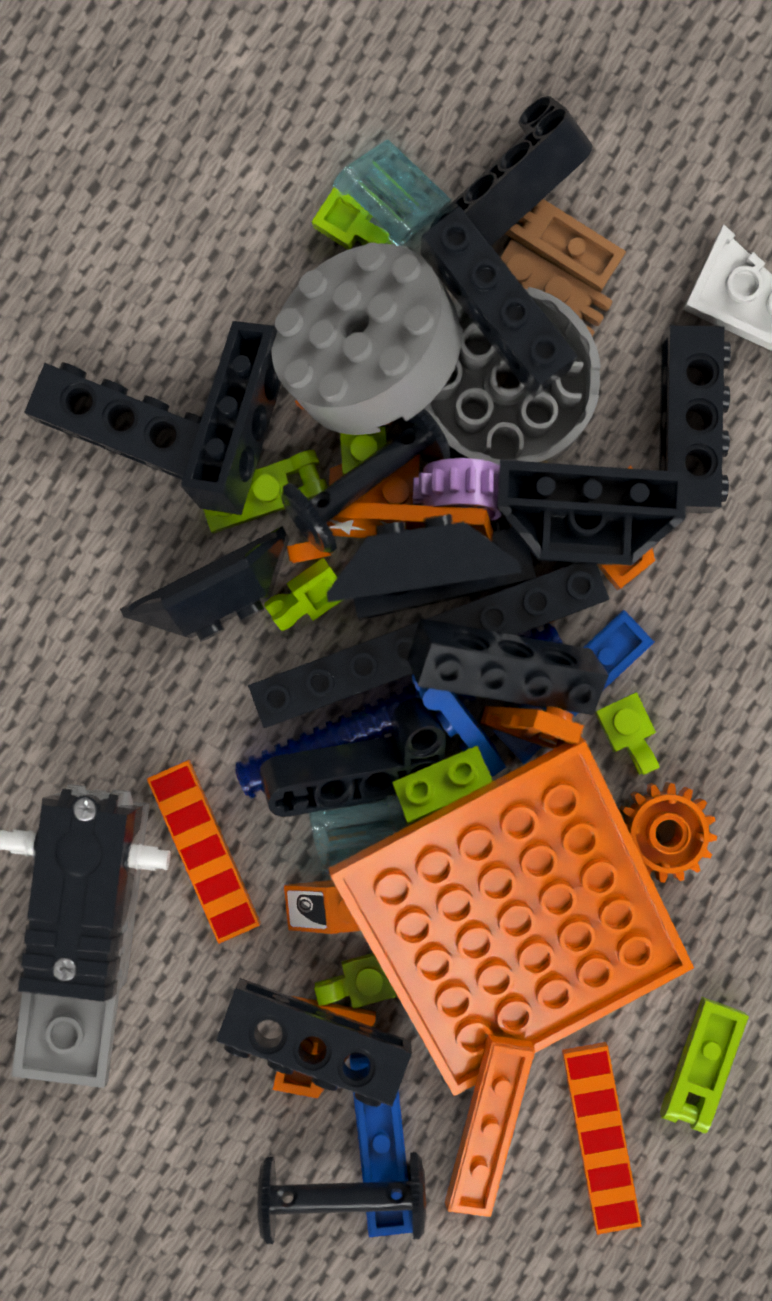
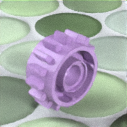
M453 458L431 462L424 467L423 473H420L419 477L413 478V505L482 508L487 510L490 521L495 520L501 516L497 509L499 465L490 461L471 458Z

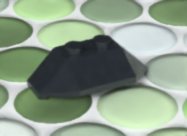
M500 460L497 509L538 560L631 566L685 520L688 472Z
M452 514L424 518V528L405 531L404 522L377 525V535L368 536L327 591L328 602L521 573L520 562L466 522L453 523Z
M283 526L147 596L120 608V611L125 618L191 639L198 636L200 642L205 641L225 630L222 625L223 622L237 615L240 621H244L264 610L262 602L271 598L287 549L286 546H288L290 539Z

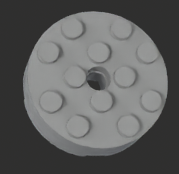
M368 243L337 254L301 277L299 285L293 290L281 312L276 317L275 327L277 334L271 353L274 370L278 379L315 421L338 433L349 435L372 434L381 432L380 426L400 417L407 421L423 410L439 394L449 380L458 361L462 345V328L459 324L454 301L425 259L414 251L402 246Z
M531 287L525 289L578 356L566 374L535 398L532 397L458 301L455 302L459 324L462 328V345L454 371L443 389L424 408L442 429L450 446L451 459H480L499 465L500 460L552 463L561 457L580 436L590 421L598 402L599 370L601 365L597 347L591 333L581 318L564 302L539 289ZM501 373L511 374L518 380L519 387L514 389L498 387L495 376Z

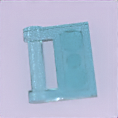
M388 139L346 166L333 183V186L342 195L349 194L390 233L388 238L398 246L405 245L416 232L433 221L451 201L434 182ZM365 179L405 218L401 219L362 180Z
M397 794L387 796V801L323 811L322 809L309 813L323 875H329L328 868L406 828L404 812ZM379 821V822L374 823V824H368V825H362V826H356V827H350V828H339V827H345V826H350V825H356V824H362V823H368V822Z

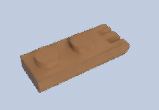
M544 199L533 207L531 212L529 211L518 221L522 224V227L515 224L505 233L543 259L600 293L626 254L625 250Z
M513 240L509 242L500 257L525 289L531 287L551 294L568 305L581 320L585 319L595 326H599L604 317L601 313L591 308V304L604 311H608L613 304L609 297ZM586 325V327L588 328L589 332L593 337L595 333L594 330Z

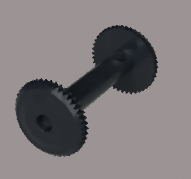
M426 409L421 410L407 421L403 417L398 418V423L403 429L402 433L311 500H308L307 496L300 489L298 490L297 487L290 483L282 487L281 500L287 513L297 528L315 548L327 553L335 551L337 543L330 528L327 526V522L418 454H421L428 463L450 459L449 443L438 423Z
M410 1152L411 1181L276 1185L274 1157H267L261 1163L257 1187V1216L260 1237L266 1244L274 1243L276 1215L412 1210L413 1240L420 1239L425 1233L426 1223L425 1170L422 1165V1158L416 1152ZM395 1192H399L402 1195L398 1200H394L391 1196ZM286 1196L293 1197L290 1203L283 1202V1199Z

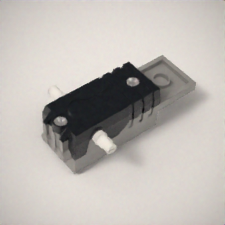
M67 784L61 793L42 798L39 829L37 832L13 830V832L0 831V850L11 851L10 853L22 854L28 857L33 856L34 859L27 914L29 924L26 925L24 938L26 947L23 949L21 961L23 971L20 972L18 992H22L11 1077L105 1088L108 1083L119 993L128 979L141 869L155 871L158 868L168 870L170 863V850H158V847L144 846L150 803L133 801L131 791L113 790L110 793L99 789L86 790L83 785Z

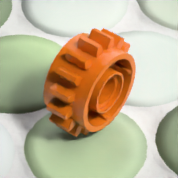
M671 782L665 783L663 792L659 791L655 784H647L646 795L642 796L634 791L631 793L634 801L632 806L621 805L619 809L626 815L624 822L649 874L655 870L656 879L663 883L666 882L668 874H672L675 879L683 881L684 871L688 869L696 873L701 871L698 862L702 857L711 859L712 854L707 850L709 842L717 841V836L709 831V825L716 821L715 817L704 815L702 812L707 802L700 798L691 801L693 790L687 787H683L678 795H676L675 784ZM665 820H671L675 826L673 838L667 843H659L656 839L657 826Z

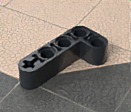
M551 96L537 99L524 110L519 118V126L525 132V135L434 219L430 228L460 206L492 246L586 160L592 151V143L566 107Z
M411 698L403 701L394 710L392 736L271 757L262 764L259 770V777L269 810L276 816L291 817L397 798L398 796L393 785L394 781L444 760L445 734L434 711L428 709L421 698Z

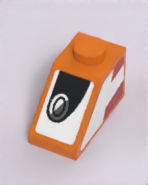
M333 880L284 885L289 931L325 934L361 931Z

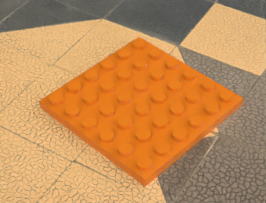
M580 737L578 744L564 743L328 868L330 877L453 1096L475 1086L488 1035L531 1041L536 1048L535 1053L694 969L594 757L582 737Z

